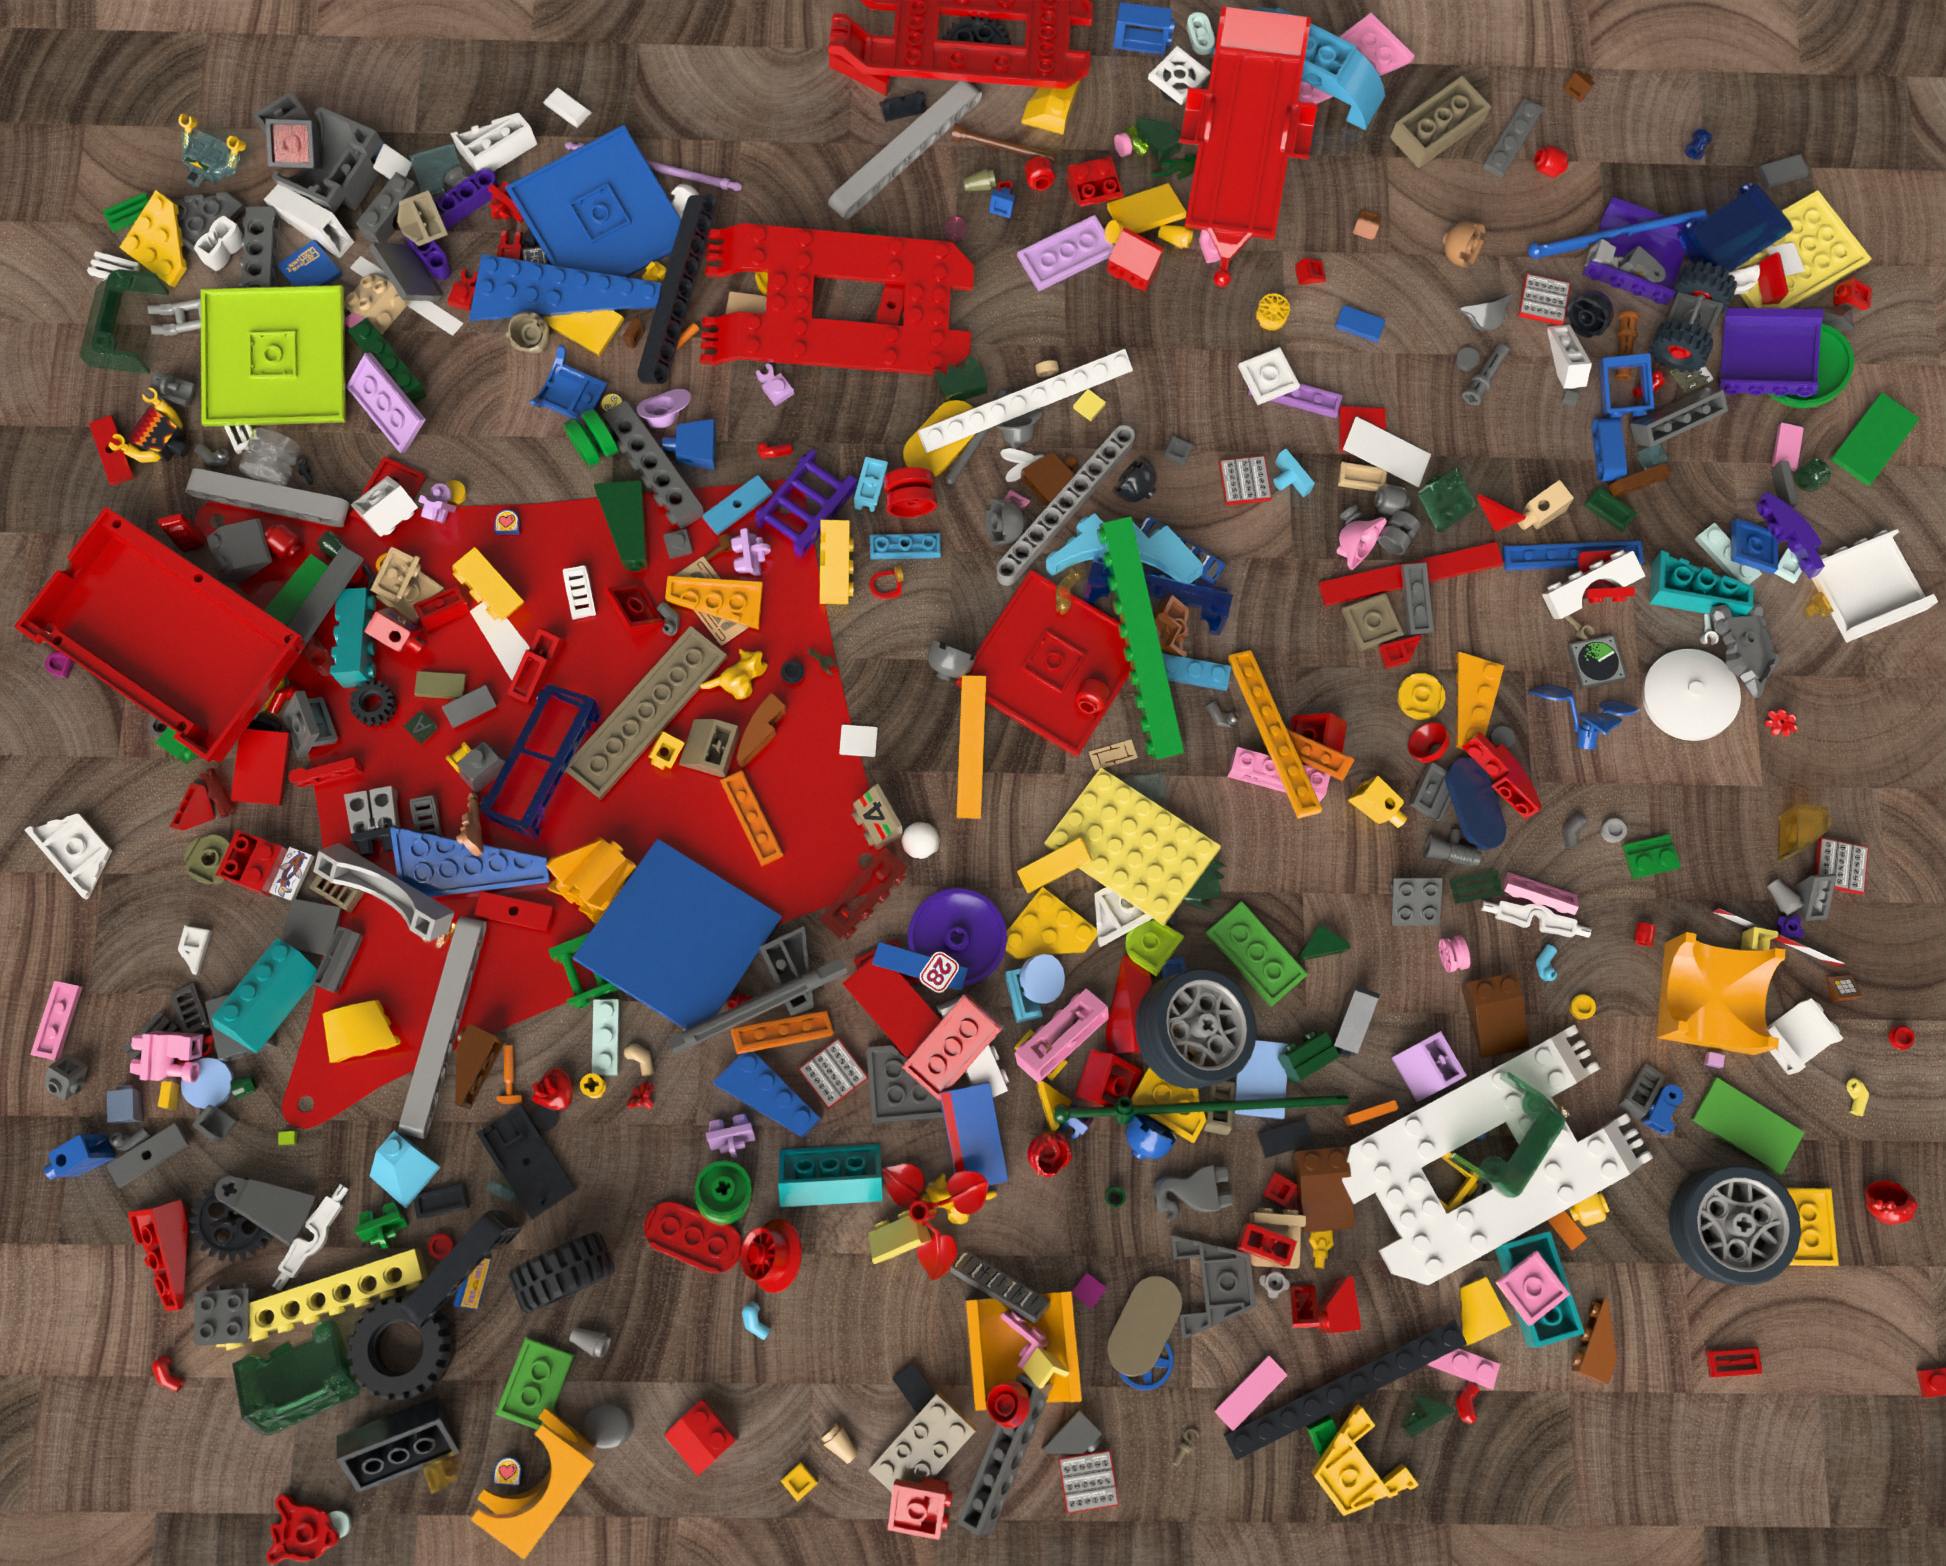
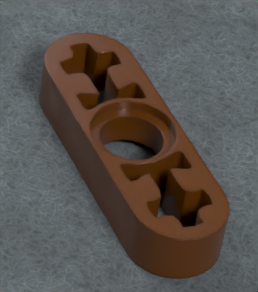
M1664 462L1612 483L1608 488L1612 496L1618 498L1660 482L1671 476L1674 472L1670 464Z

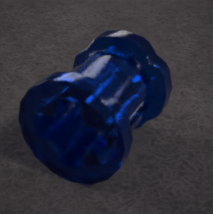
M1697 129L1692 134L1691 143L1684 149L1685 154L1694 160L1701 159L1705 154V147L1712 141L1711 133L1704 129Z

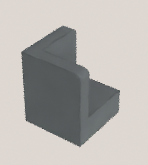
M208 1105L192 1126L210 1140L222 1143L237 1125L238 1121L220 1107Z

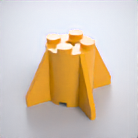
M598 837L594 842L551 858L546 867L556 879L547 888L551 892L564 896L571 904L575 902L581 907L578 910L587 914L596 925L623 888L627 877L635 870L636 865L621 854L623 849L616 842L612 841L609 844L603 838Z

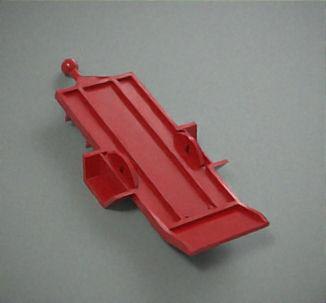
M1222 7L1209 88L1207 90L1188 87L1186 109L1179 143L1199 146L1185 228L1208 232L1221 259L1219 270L1213 276L1214 283L1218 287H1226L1230 283L1229 262L1251 237L1275 239L1288 157L1309 159L1318 104L1298 101L1311 23L1310 17Z

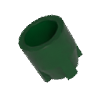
M252 1073L230 1081L231 1090L236 1099L257 1092L258 1084Z
M1112 1187L1105 1192L1104 1198L1108 1207L1118 1208L1124 1204L1126 1195L1121 1188ZM1112 1193L1118 1195L1119 1200L1117 1203L1110 1201Z

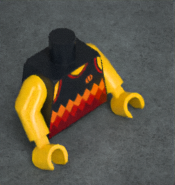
M148 388L153 392L154 398L147 399L143 394L142 398L145 402L153 403L155 406L150 405L126 440H124L123 436L114 434L112 437L119 440L120 445L117 446L110 442L109 447L115 451L122 449L124 454L141 463L158 462L159 460L168 462L174 454L185 457L189 452L190 446L183 442L186 435L181 430L183 425L176 411L163 399L159 400L157 398L155 389Z

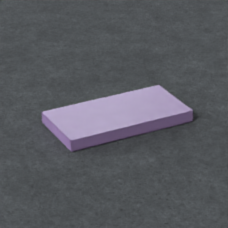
M1093 215L1018 251L1017 257L1039 292L1109 258L1115 246L1106 241L1105 230L1096 215Z
M365 353L346 387L399 453H405L426 419L373 354Z

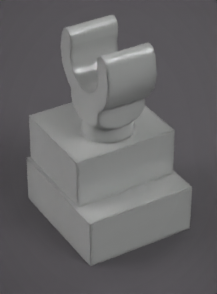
M1601 239L1590 247L1585 266H1587L1590 260L1617 269L1624 258L1614 257L1616 247Z

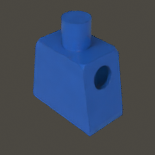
M714 419L678 424L676 426V437H663V451H675L677 462L680 465L715 470L716 426Z
M80 1134L49 1153L51 1163L44 1166V1172L49 1179L76 1177L113 1160L116 1156L107 1135Z

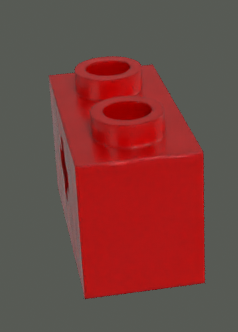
M1246 1223L1243 1224L1236 1249L1287 1267L1290 1266L1297 1241Z

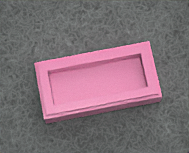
M1782 422L1778 425L1772 467H1775L1781 461H1788L1791 471L1794 472L1798 468L1803 427Z

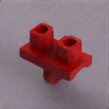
M504 181L498 187L491 184L487 188L492 193L493 201L489 205L492 208L491 216L495 220L502 218L508 220L511 215L522 224L524 219L505 188L509 183Z

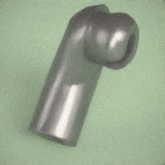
M204 443L195 447V452L209 466L225 465L229 461V453L225 449L211 452Z
M1216 701L1206 706L1208 713L1218 726L1233 728L1240 722V716L1237 712L1223 713Z
M1580 814L1573 815L1563 826L1567 849L1578 847L1576 834L1582 827L1587 826V818Z

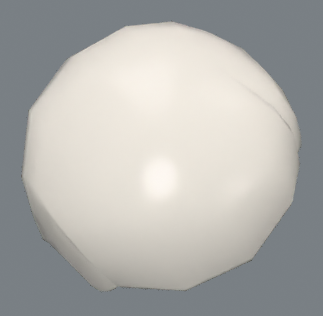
M686 184L678 185L671 192L672 195H675L671 204L680 219L682 218L688 197L690 195H699L692 186Z
M916 822L904 830L901 842L904 851L911 857L923 859L937 852L940 836L938 830L931 824Z

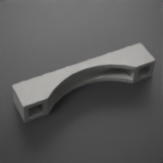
M340 843L318 851L313 870L316 874L331 883L356 888L385 901L403 916L409 930L429 942L449 932L454 911Z

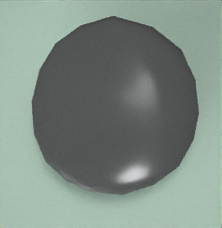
M602 1404L594 1407L587 1414L583 1425L587 1440L599 1448H613L623 1444L631 1436L634 1428L630 1412L622 1406L613 1404Z

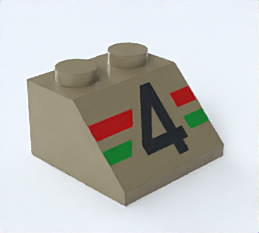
M879 784L873 786L853 803L854 812H852V816L857 825L862 824L866 830L863 835L869 846L874 845L876 850H879L902 837V825Z

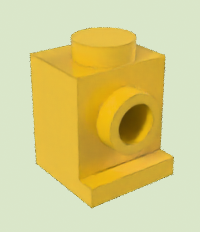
M661 731L648 755L652 759L651 764L664 770L665 766L671 768L684 742ZM662 747L668 749L669 753L667 756H661L660 749Z

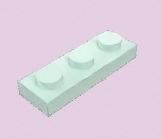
M1715 523L1695 538L1698 544L1730 578L1750 585L1762 575L1758 569L1731 561V540Z
M619 999L593 1000L592 1073L599 1076L618 1075Z

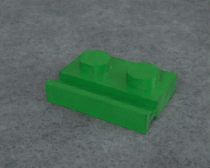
M1670 834L1622 846L1632 880L1681 868L1674 844L1672 845L1670 840Z

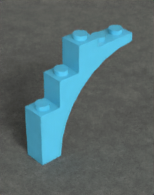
M1095 513L1079 521L1077 537L1070 538L1062 549L1053 551L1047 557L1046 570L1052 577L1072 565L1102 558V553H1105L1103 543H1099L1097 529H1100L1099 524L1103 523V521ZM1133 522L1141 562L1154 566L1170 575L1183 588L1202 575L1203 564L1167 525L1161 530L1156 529L1148 538Z

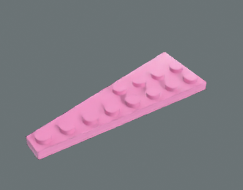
M1372 13L1368 14L1340 36V38L1357 46L1356 49L1369 60L1379 76L1409 64L1415 56ZM1303 81L1300 83L1298 101L1317 104L1333 97Z

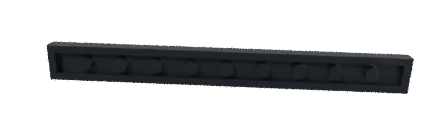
M1451 1320L1236 1428L1234 1431L1224 1434V1437L1235 1460H1238L1467 1345V1342L1456 1320Z

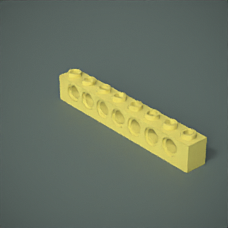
M412 1249L251 1302L249 1307V1339L252 1338V1341L255 1342L268 1338V1332L277 1329L278 1333L294 1329V1324L301 1321L304 1322V1325L320 1320L319 1316L329 1313L330 1316L346 1312L345 1307L355 1304V1308L371 1303L370 1299L380 1296L381 1299L397 1295L396 1290L404 1287L406 1291L417 1289L421 1282L428 1277L421 1249ZM396 1268L402 1271V1278L398 1282H394L392 1279V1272ZM371 1276L375 1277L377 1285L372 1291L367 1288V1280ZM345 1285H349L351 1288V1294L347 1299H344L341 1295V1290ZM320 1293H323L326 1299L322 1307H318L316 1304V1298ZM295 1301L300 1306L299 1313L296 1316L292 1315L290 1311L291 1305ZM269 1310L274 1313V1320L271 1324L265 1321V1314ZM243 1343L219 1344L216 1347H226L227 1350L243 1346Z

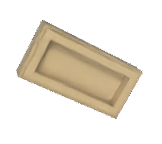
M1341 462L1338 486L1376 492L1378 488L1386 485L1387 471L1374 466Z

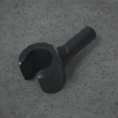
M364 565L363 569L368 577V588L370 590L375 576L369 566Z

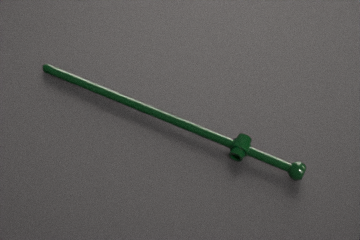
M1347 1095L1133 1105L1130 1098L1121 1097L1114 1106L1069 1108L1065 1104H1057L1053 1107V1119L1055 1122L1063 1124L1070 1118L1114 1116L1117 1123L1125 1125L1132 1119L1133 1115L1347 1105L1350 1100Z

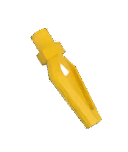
M1332 1231L1314 1232L1310 1235L1309 1242L1314 1249L1313 1257H1315L1314 1268L1325 1269V1259H1328V1250L1334 1245Z

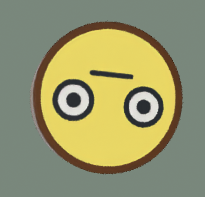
M608 393L603 396L600 405L603 413L624 401L619 394Z

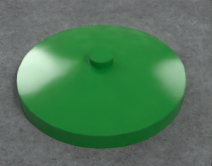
M1821 323L1817 380L1819 385L1816 395L1801 397L1797 394H1786L1784 396L1768 395L1781 404L1795 408H1811L1830 402L1841 394L1851 379L1854 369V353L1850 343L1838 330Z

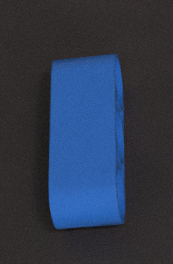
M1595 418L1592 424V437L1598 480L1600 482L1618 481L1625 478L1627 475V464L1621 420L1619 418Z

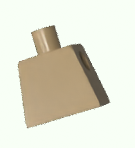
M1558 480L1527 503L1523 511V515L1526 518L1524 521L1519 522L1518 525L1523 530L1531 525L1539 529L1564 513L1574 497L1563 483Z

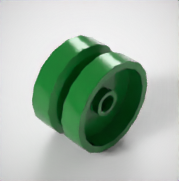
M590 407L580 414L585 428L574 418L563 423V427L585 464L592 468L601 462L596 447L603 456L608 458L616 454L618 448L603 420Z
M726 1160L713 1162L706 1166L698 1175L695 1184L696 1206L701 1215L708 1221L720 1225L730 1224L742 1218L749 1209L752 1197L751 1180L745 1169L737 1163ZM721 1191H726L727 1194L722 1195Z

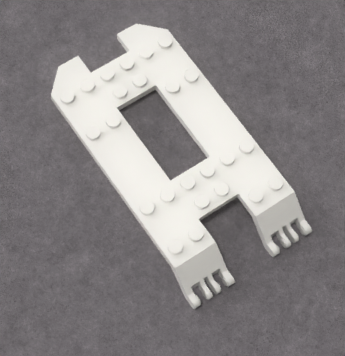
M1575 1024L1349 1146L1347 1163L1350 1164L1351 1177L1343 1178L1342 1182L1353 1204L1376 1193L1400 1237L1395 1242L1378 1250L1391 1274L1430 1285L1630 1175L1642 1164L1653 1159L1648 1150L1639 1154L1638 1157H1635L1632 1152L1633 1148L1643 1145L1644 1141L1642 1138H1638L1629 1144L1627 1143L1628 1139L1638 1134L1637 1129H1630L1624 1135L1619 1130V1126H1623L1631 1120L1627 1113L1611 1120L1596 1132L1577 1142L1551 1098L1601 1069L1595 1061L1588 1064L1585 1068L1582 1067L1579 1060L1590 1056L1591 1051L1587 1049L1575 1055L1574 1051L1586 1045L1584 1040L1581 1039L1572 1046L1568 1043L1566 1038L1578 1033ZM1506 1122L1531 1167L1446 1213L1421 1167Z

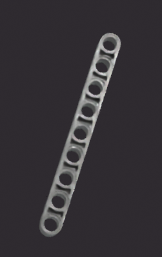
M959 81L836 190L830 197L828 205L844 220L852 217L974 108L980 101L982 92L970 82Z
M1121 425L1114 430L997 564L996 576L1000 584L1010 586L1018 580L1131 451L1135 437L1134 430L1131 427ZM1125 437L1128 441L1122 442L1119 438ZM1109 453L1112 454L1114 457L1107 458L1104 455ZM1097 470L1100 473L1095 475L1092 474L1090 471ZM1082 486L1086 490L1078 491L1075 487ZM1066 502L1069 503L1071 506L1065 508L1062 507L1060 504ZM1054 519L1057 523L1048 524L1046 520ZM1035 535L1040 536L1042 540L1034 541L1031 537ZM1019 552H1024L1028 556L1025 558H1020L1016 554ZM1004 569H1010L1013 573L1010 575H1005L1001 571Z
M460 916L457 921L398 1128L400 1134L426 1139L429 1133L484 940L486 921Z

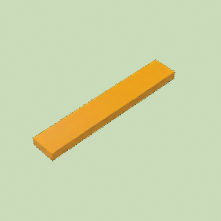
M962 676L957 818L981 819L986 676Z

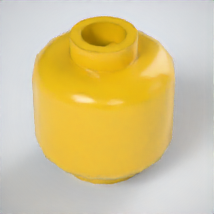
M1595 1193L1569 1208L1573 1220H1579L1585 1227L1604 1221L1606 1213L1609 1212L1602 1193Z

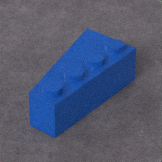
M754 1051L742 1053L713 1082L719 1089L803 1139L821 1121Z

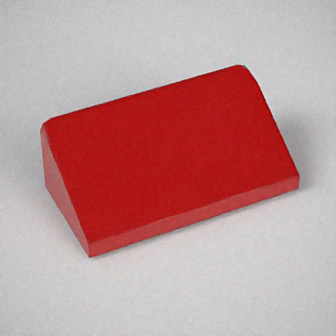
M1777 252L1756 264H1759L1760 268L1758 284L1764 305L1779 304L1789 293L1781 255Z
M458 586L413 604L426 631L469 613L468 605Z

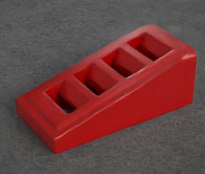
M179 513L157 519L160 527L181 551L185 552L204 546L202 530Z

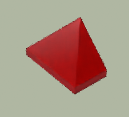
M1479 494L1477 497L1495 532L1524 521L1526 518L1525 515L1487 496Z
M190 783L169 826L170 828L184 831L215 819L205 786Z
M1290 1286L1293 1328L1319 1327L1316 1286Z

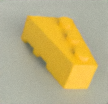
M821 520L820 604H848V597L853 596V582H849V574H853V560H849V552H853L854 538H849V520Z
M475 547L453 565L454 573L452 574L461 584L465 583L470 589L469 593L478 603L482 601L486 605L487 609L485 611L494 621L499 619L503 622L523 605L524 601Z

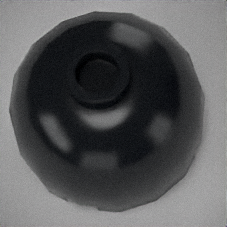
M1586 291L1576 296L1570 302L1565 315L1566 319L1569 317L1570 325L1575 333L1585 338H1591L1592 336L1602 335L1613 321L1614 308L1611 300L1604 293Z
M1139 456V463L1134 460L1118 479V481H1122L1121 485L1118 488L1116 486L1113 487L1112 492L1125 501L1135 503L1143 498L1148 500L1156 491L1154 485L1157 481V472L1155 467L1144 456Z

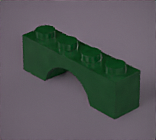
M365 318L348 330L353 341L363 354L372 353L414 405L427 396L420 382L368 318Z

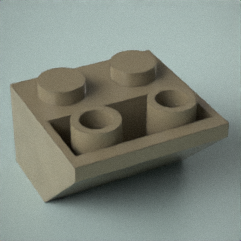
M694 719L679 765L725 778L740 736L738 726L716 719Z

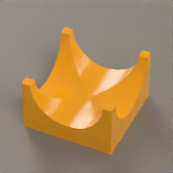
M1689 932L1665 942L1656 1038L1749 1055H1757L1777 1049L1779 1038L1772 1037L1768 1031L1765 1018V1004L1771 977L1779 963L1785 960V949L1774 948L1747 951L1719 948L1697 941L1696 934Z
M546 1407L538 1416L544 1424L540 1425L535 1435L544 1443L551 1458L552 1465L547 1475L532 1489L516 1495L497 1494L484 1487L477 1499L495 1514L478 1508L471 1517V1521L523 1559L526 1558L595 1465V1446L584 1435Z

